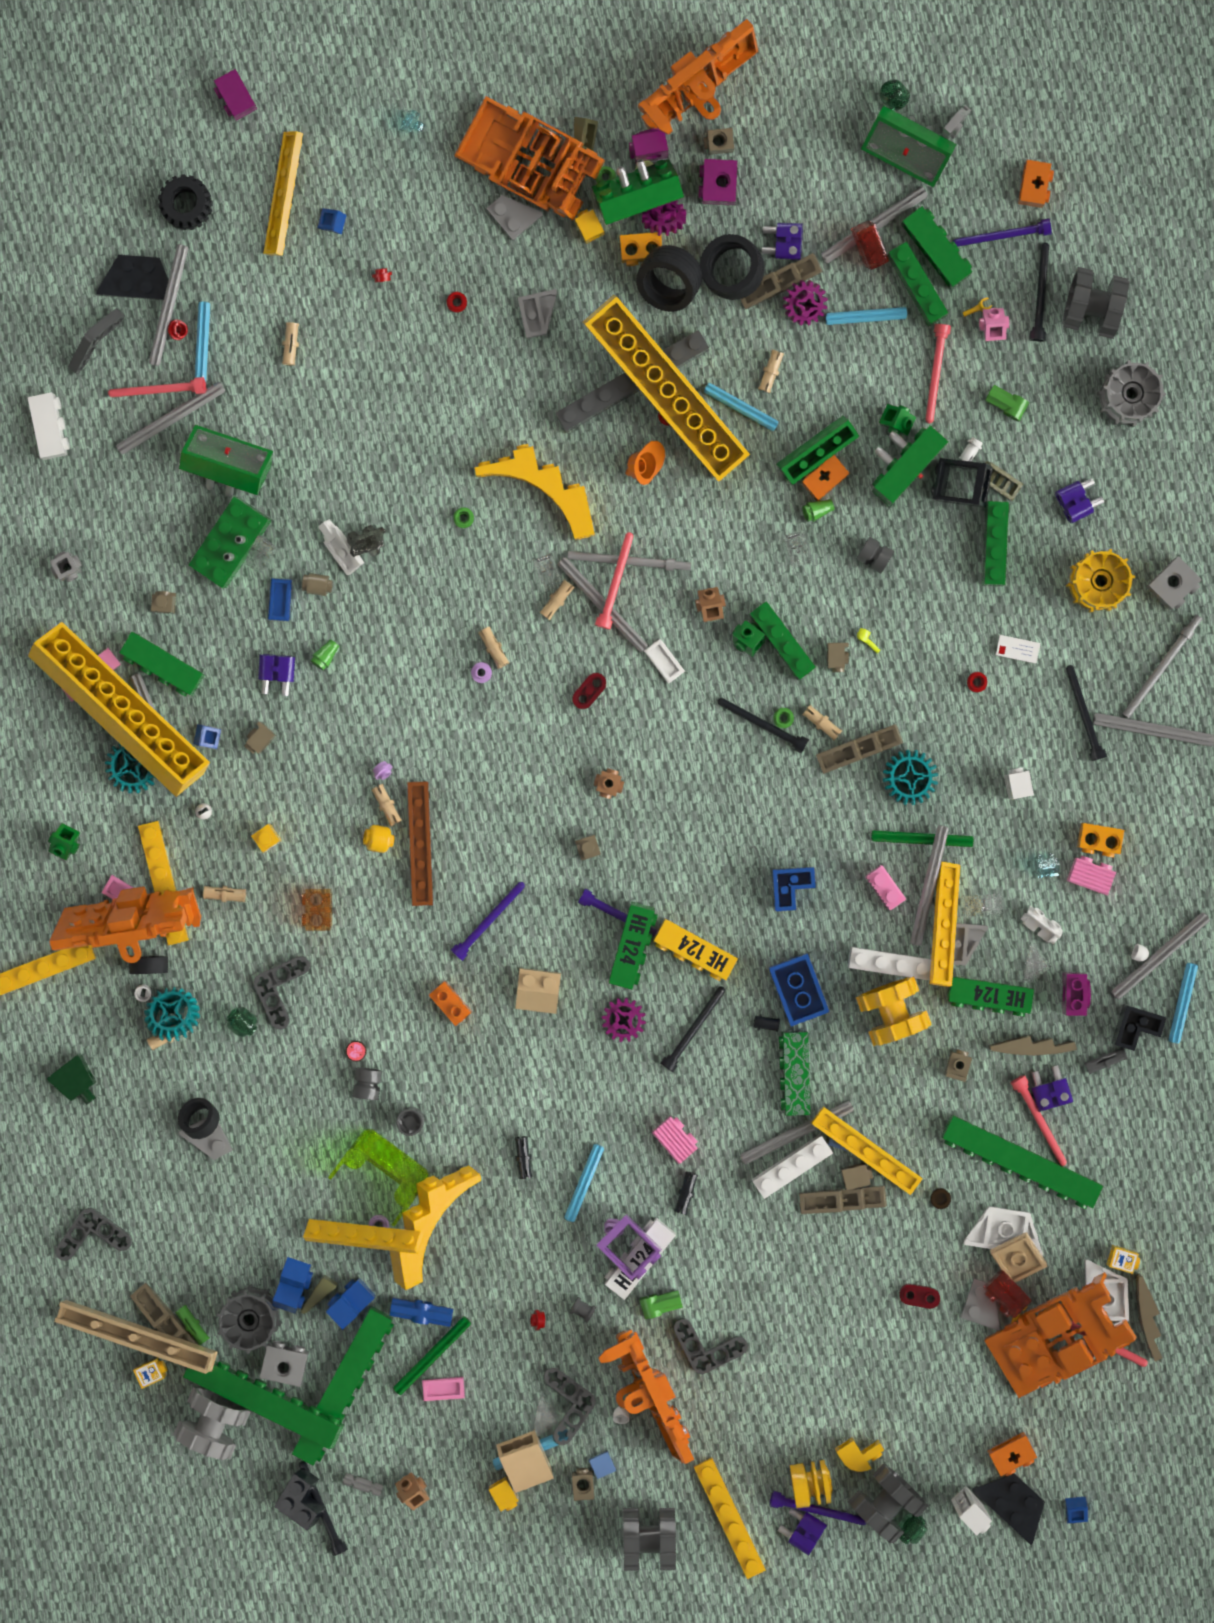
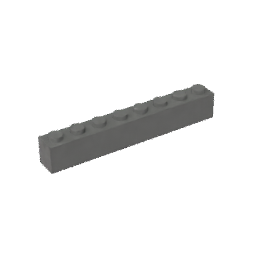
M697 330L666 348L663 352L677 368H680L708 352L709 346L700 331ZM623 373L557 411L555 414L565 433H568L640 390L626 373Z

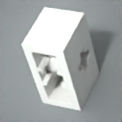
M1023 768L1008 770L1009 774L1004 775L1008 799L1033 796L1029 771H1024Z

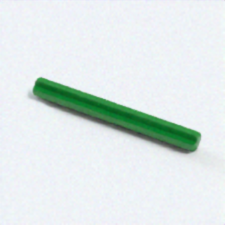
M873 830L871 840L874 842L933 845L936 834ZM947 835L945 846L973 847L974 838L973 836Z
M465 1316L462 1317L394 1386L395 1392L402 1395L471 1325L470 1320Z

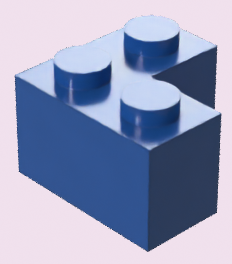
M814 867L772 870L774 911L796 910L795 889L816 888Z
M287 1257L273 1298V1307L296 1314L297 1308H302L305 1300L302 1294L304 1289H309L312 1281L313 1272H310V1264Z
M360 1278L356 1281L351 1279L344 1286L346 1290L341 1295L336 1293L327 1303L329 1307L326 1313L342 1330L376 1297Z

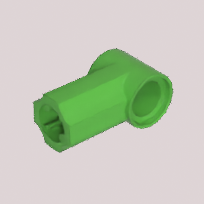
M993 385L985 399L986 402L1004 411L1003 413L1006 416H1012L1011 418L1016 421H1020L1029 405L1026 399L1016 394L1012 395L996 385Z
M678 1290L660 1295L652 1294L649 1295V1298L645 1296L639 1299L645 1320L659 1317L665 1312L683 1308Z

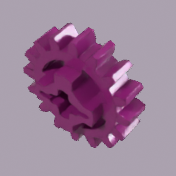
M678 200L642 212V223L645 229L650 228V233L657 231L658 236L662 233L669 236L671 231L676 234L677 229L682 230L683 224H686V209H684L683 204H678Z
M800 280L799 286L793 283L794 289L786 290L789 296L783 297L787 303L782 306L784 309H787L785 315L791 317V321L794 323L797 321L801 326L805 321L809 326L811 325V320L818 322V315L824 316L821 311L822 309H827V306L823 303L828 298L822 296L825 294V290L820 289L819 284L815 283L813 285L811 280H808L807 283ZM813 291L815 292V294H816V296H817V301L814 299V293H813ZM807 300H808L809 302H811V303H807V304L805 303L804 305H802L801 303H799V302H802V303H803V302H807ZM793 305L797 307L796 312L794 311Z
M628 997L625 998L624 1002L617 998V1004H614L612 1001L609 1002L611 1008H604L607 1015H602V1019L606 1020L602 1027H608L605 1033H612L613 1040L619 1037L620 1042L623 1041V1038H627L628 1042H630V1036L632 1035L638 1038L636 1032H643L644 1030L640 1026L646 1024V1021L641 1020V1017H644L646 1014L639 1012L642 1006L636 1007L635 1000L628 1003ZM627 1006L632 1009L629 1011H622L619 1007ZM613 1012L616 1019L614 1023L610 1024V1015ZM617 1012L624 1017L629 1016L627 1021L630 1028L624 1023L619 1024L620 1017ZM637 1015L638 1022L636 1027L634 1028V1026L632 1025V1018H634ZM619 1028L626 1029L629 1033L623 1034L617 1032L616 1030H618Z

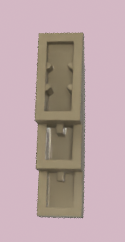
M812 253L795 263L765 275L757 290L750 296L741 299L744 308L753 307L787 289L793 288V283L799 285L800 280L805 282L822 273L823 271L815 254Z
M894 724L819 753L816 757L823 774L900 745L903 743L897 725Z
M1029 1035L988 1045L991 1051L1014 1055H1049L1077 1050L1074 1041L1054 1045L1052 1038L1032 1042Z
M885 1186L799 1193L801 1214L842 1212L887 1206Z
M1139 1273L1136 1275L1138 1316L1145 1342L1152 1359L1156 1362L1162 1359V1355L1154 1339L1160 1337L1161 1334L1153 1317L1160 1314L1143 1276Z
M147 1283L143 1284L130 1296L151 1325L159 1332L198 1345L189 1331L185 1330V1326Z

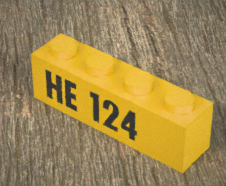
M664 918L653 938V941L657 942L655 945L657 948L665 952L667 949L675 952L673 956L683 962L685 959L693 962L692 967L700 971L703 969L710 971L709 976L718 981L722 978L727 980L738 960L737 957Z

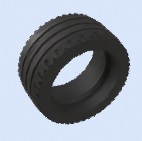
M728 234L717 237L705 247L700 258V268L702 269L704 283L714 294L724 299L739 300L750 296L757 290L764 277V261L760 251L750 240L740 235ZM731 249L744 250L751 258L750 271L745 279L731 286H724L717 282L713 270L715 262L720 255Z
M662 245L653 249L641 264L636 277L637 289L642 298L654 308L662 311L677 312L686 308L696 296L702 282V269L694 256L688 253V251L673 245ZM666 268L675 272L682 279L685 288L673 289L664 285L658 280L653 269Z

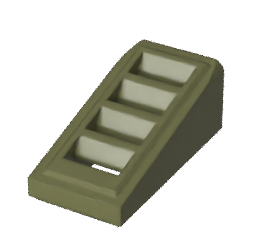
M574 117V138L584 144L582 148H588L593 151L598 121Z
M986 461V464L993 467L989 487L1010 501H1013L1023 483L992 462ZM997 473L1000 474L995 484H993L992 481ZM1004 478H1006L1007 481L1005 482V484H1004V486L1002 487V489L999 488V486H1000L1001 483L1003 482ZM1011 482H1013L1014 486L1008 494L1006 490L1010 486Z
M323 1275L301 1308V1313L305 1314L332 1292L338 1283Z

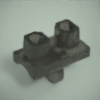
M369 525L363 529L361 535L355 531L348 533L347 543L351 546L350 554L353 557L368 552L371 556L379 555L380 548L383 547V534H385L386 530L383 527L375 529L372 525Z

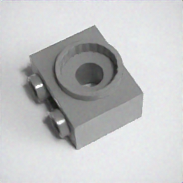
M1178 556L1146 588L1168 610L1173 608L1177 610L1184 604L1185 600L1183 598L1188 593L1192 595L1199 589L1200 585L1198 583L1202 579ZM1170 576L1176 578V587L1169 586L1168 578Z
M281 1341L269 1342L260 1378L301 1387L309 1351H305V1347L293 1345V1348L285 1346V1343ZM286 1362L289 1365V1370L282 1371L279 1368V1363Z

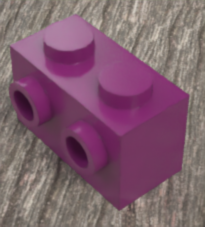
M236 69L214 80L216 87L213 89L219 99L224 98L227 105L223 107L229 117L234 116L237 121L257 110Z

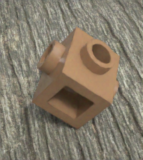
M718 587L699 590V599L695 600L697 612L701 611L703 621L723 619L722 607H726L724 594H719Z
M607 768L606 772L602 771L601 775H596L594 786H597L596 791L600 792L599 796L611 799L617 793L621 794L624 782L621 781L622 777L618 776L619 771ZM608 779L613 782V786L610 788L605 786V781Z
M412 1472L395 1483L398 1490L396 1493L397 1497L413 1511L430 1499L425 1490L427 1487L426 1483L421 1477L417 1478Z

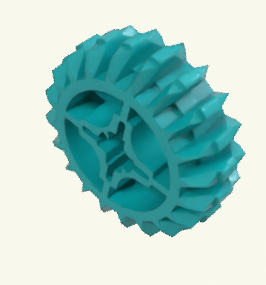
M118 742L120 749L113 746L112 750L115 754H107L108 757L112 758V761H105L106 765H111V768L106 769L105 772L113 773V775L108 777V780L116 779L113 786L117 787L121 784L120 791L122 792L128 787V793L132 794L135 787L136 793H140V786L147 791L148 786L146 783L148 782L153 786L155 783L151 778L155 777L148 771L146 777L143 778L141 771L143 765L141 763L135 766L136 772H134V769L126 770L131 766L130 760H133L135 763L139 761ZM123 753L125 764L120 770H117L118 759ZM131 773L137 778L138 782L129 783L122 779L121 776Z
M906 750V756L904 757L900 751L898 752L900 759L897 760L895 756H892L891 760L894 764L886 763L890 771L883 770V773L889 774V778H883L882 781H889L890 785L884 788L885 790L892 788L893 791L889 793V796L892 797L896 793V802H899L902 797L904 805L907 804L908 799H910L911 805H915V798L918 799L919 803H923L922 795L929 799L930 795L927 791L935 792V789L930 786L931 784H938V781L932 780V777H937L938 773H932L931 770L937 767L936 765L929 767L928 764L932 759L928 758L924 761L925 753L917 757L918 750H914L913 756L910 755V750ZM912 760L919 762L925 768L926 773H917L912 765ZM906 761L905 772L902 775L894 776L897 766ZM911 771L912 775L921 776L913 780V783L906 779H900V777L908 775L907 772ZM921 779H927L925 787L915 794L916 782ZM895 782H904L909 790V795L901 792L896 787Z
M165 987V993L157 991L158 997L151 996L152 1003H146L148 1009L144 1010V1014L147 1016L144 1018V1021L148 1024V1030L152 1031L155 1037L159 1035V1039L162 1041L167 1038V1041L171 1042L173 1037H175L176 1041H179V1036L181 1035L187 1038L186 1032L193 1033L192 1026H198L196 1019H200V1014L198 1013L200 1007L196 1005V998H192L190 992L185 994L183 988L178 991L176 987H173L172 991H169ZM187 1006L188 1012L186 1018L183 1019L181 1015L184 1012V1008ZM161 1009L163 1014L160 1017L161 1020L157 1023V1014Z

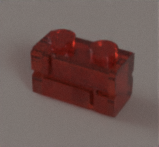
M868 220L850 229L866 268L872 270L889 262L875 223Z
M1003 1270L998 1271L983 1286L986 1290L985 1296L991 1302L996 1301L1001 1306L999 1308L1000 1312L1007 1318L1009 1316L1016 1318L1032 1302L1025 1292Z

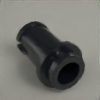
M762 1014L754 1017L753 1028H757L758 1031L765 1029L778 1032L779 1018L762 1017Z

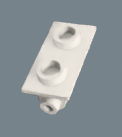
M1030 905L1027 914L1024 913L1021 917L1022 924L1033 932L1040 927L1041 930L1037 935L1048 944L1050 942L1054 944L1058 938H1061L1063 932L1061 926L1056 921H1050L1046 918L1043 911L1039 908H1033Z

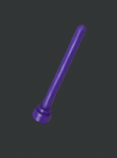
M1049 218L1041 219V222H1037V225L957 238L953 242L960 247L1034 233L1043 234V236L1052 235L1051 222Z
M518 882L463 943L460 942L458 945H454L451 951L463 961L468 956V948L525 888V884Z
M584 889L578 901L579 904L589 907L592 905L623 922L626 921L627 914L596 899L592 891ZM650 927L649 933L652 934V937H655L658 930Z
M773 1490L769 1507L778 1509L779 1507L786 1506L859 1525L867 1524L860 1516L810 1504V1507L796 1508L795 1500L785 1498L782 1492Z

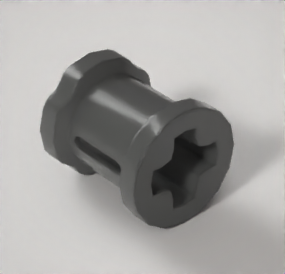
M577 1297L569 1313H575L588 1323L596 1307L584 1303L580 1297Z

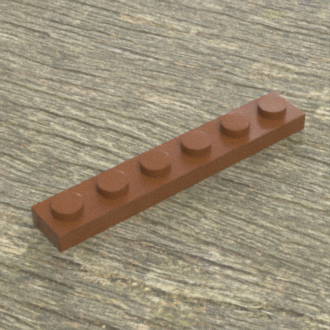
M407 782L412 906L433 905L429 782Z

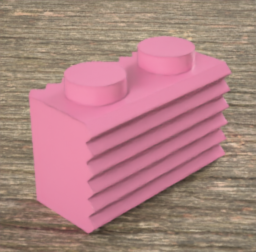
M1082 855L1080 859L1075 858L1067 881L1108 895L1116 874L1115 871L1111 870L1112 866L1100 863V866L1092 863L1093 859Z
M882 865L865 876V879H868L870 886H873L872 889H875L877 896H880L879 899H882V902L885 903L884 906H887L888 910L894 909L906 900Z
M669 1116L652 1131V1134L676 1162L681 1164L698 1149L695 1145L698 1141L691 1133L686 1134L682 1130L684 1125L677 1117L673 1119Z

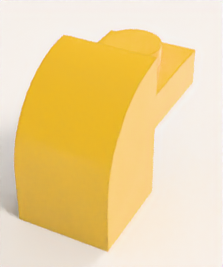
M851 1437L836 1447L835 1450L846 1467L856 1472H864L872 1469L868 1461L870 1459L874 1461L881 1457V1452L884 1451V1448L880 1441L877 1440L861 1451Z

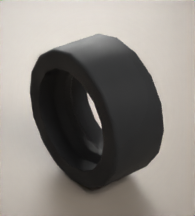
M167 956L140 957V960L137 962L129 963V974L168 973Z
M205 1098L189 1100L182 1106L178 1114V1125L192 1139L208 1137L215 1131L219 1123V1113L216 1107ZM207 1109L208 1116L205 1122L199 1127L190 1128L189 1121L191 1116L198 1110Z

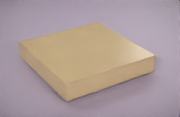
M1027 1232L990 1250L991 1255L1011 1285L1047 1267L1046 1261Z

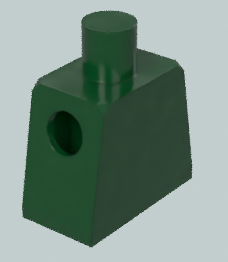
M81 1053L47 1078L70 1101L80 1096L83 1102L88 1105L96 1099L89 1089L96 1083V1080Z

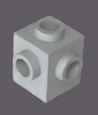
M63 551L55 555V559L50 561L52 565L50 569L56 579L59 578L61 581L71 582L78 578L77 574L82 572L80 566H82L81 561L77 555L73 556L70 552L66 553ZM66 564L71 565V569L68 571L64 569Z

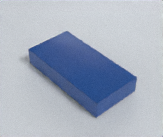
M271 578L268 620L289 621L292 580Z

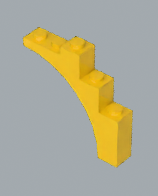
M529 444L517 446V450H513L515 459H511L508 456L499 458L497 463L491 464L490 461L478 463L479 467H474L477 478L486 476L511 477L539 488L562 510L570 524L575 540L595 536L585 487H580V484H573L567 486L568 489L564 490L559 466L555 467L554 464L544 465L542 470H538L533 446L529 447Z
M469 1165L450 1175L444 1176L440 1180L433 1175L416 1184L419 1205L402 1212L405 1230L421 1231L423 1234L418 1253L390 1251L394 1281L405 1291L423 1282L422 1266L424 1252L429 1237L444 1211L464 1191L481 1181L480 1173Z

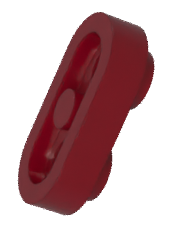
M600 673L589 675L573 694L574 705L579 709L589 708L605 690L607 684L605 677ZM595 679L600 681L599 687L592 685ZM581 695H585L587 697V701L585 703H581L579 701V697Z
M908 1283L899 1290L901 1301L907 1305L933 1309L940 1303V1294L932 1287ZM912 1291L914 1293L913 1297L907 1298V1292ZM933 1295L934 1300L932 1302H928L926 1300L927 1296Z

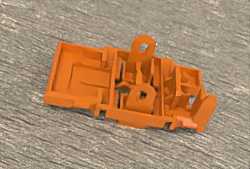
M748 19L731 32L725 33L718 43L707 47L697 58L690 51L670 67L673 77L667 80V85H660L652 95L638 104V109L644 113L641 118L648 130L659 128L660 131L669 135L673 131L670 121L675 118L679 122L682 121L681 114L693 106L705 119L713 120L720 115L721 106L713 96L716 91L715 87L758 53L754 27ZM682 96H683V97L686 99V101L689 103V105L687 106V108H686L685 110H684L683 105H682V102H683ZM706 102L713 106V112H708L705 109L704 104Z
M485 96L454 155L461 161L473 166L474 170L485 176L488 174V179L546 211H549L551 208L554 210V213L563 218L566 216L571 220H574L584 203L575 197L583 179L587 175L596 180L605 162L603 158L598 156V153L588 148H582L584 144L524 111L521 115L519 111L512 107H506ZM539 124H541V125H543V126H545V127L551 129L552 131H554V132H556V133H558V134H560V135L566 137L565 141H564V139H563L561 136H559V135H557V134H555V133L549 131L548 129H546V128H544V127H542V126H539ZM538 129L539 131L536 134L530 146V150L533 153H535V155L532 158L531 156L521 152L520 150L522 146L527 149L533 135ZM517 155L531 161L529 167L521 164L513 180L511 179L520 162L516 160ZM543 157L556 164L554 169L540 162L541 158ZM537 165L551 172V175L545 177L543 174L535 171Z
M143 886L121 890L118 898H114L111 903H109V900H104V902L98 904L66 907L50 938L51 948L56 951L88 945L94 948L117 944L122 959L128 963H135L140 960L142 955L138 943L139 940L156 938L157 935L166 937L167 933L182 931L185 923L187 926H191V924L193 927L200 926L201 914L193 892L194 888L174 892L165 890L164 894L161 895L160 891L147 894ZM127 946L132 947L134 952L133 956H130L128 954L126 949Z
M1105 1272L1094 1277L1093 1281L1082 1287L1081 1290L1075 1287L1021 1314L1017 1319L1018 1322L1014 1321L1006 1325L1004 1329L986 1337L984 1340L1018 1398L1037 1390L1039 1387L1043 1388L1053 1381L1058 1384L1061 1379L1066 1380L1106 1360L1109 1355L1110 1357L1114 1356L1117 1348L1122 1349L1136 1340L1137 1337L1126 1319L1114 1326L1107 1312L1102 1307L1111 1302L1110 1293L1103 1283L1107 1276ZM1072 1321L1075 1324L1080 1323L1082 1326L1080 1328L1072 1330L1071 1332L1069 1330L1072 1325ZM1085 1331L1086 1335L1082 1339L1075 1341L1073 1335ZM1059 1334H1062L1061 1337H1058L1051 1342L1049 1341V1339ZM1065 1340L1068 1345L1060 1348L1059 1352L1053 1348L1056 1343Z
M630 1329L616 1335L618 1344L604 1350L598 1357L600 1363H608L621 1358L622 1364L618 1366V1369L622 1372L631 1369L635 1378L633 1383L621 1388L617 1392V1404L631 1414H637L649 1408L672 1456L683 1464L695 1460L687 1445L689 1444L688 1438H690L689 1432L685 1426L680 1425L679 1420L681 1416L677 1408L667 1404V1401L676 1396L666 1375L662 1372L659 1373L657 1369L652 1370L649 1366V1362L642 1351L644 1347L637 1332H633ZM632 1392L626 1396L625 1400H623V1396L625 1394Z

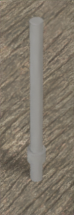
M568 551V559L617 564L619 558L617 555ZM627 557L625 564L666 568L667 571H674V569L691 571V562L675 561V559L671 558L660 560Z
M1196 614L1188 626H1184L1181 630V635L1122 713L1125 717L1130 718L1185 642L1190 640L1195 634L1194 630L1202 621L1199 615Z

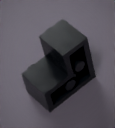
M1123 1004L1111 1043L1135 1051L1140 1032L1161 1037L1167 1017Z
M301 1468L294 1473L274 1507L308 1531L317 1523L326 1507L310 1497L319 1478L305 1468Z

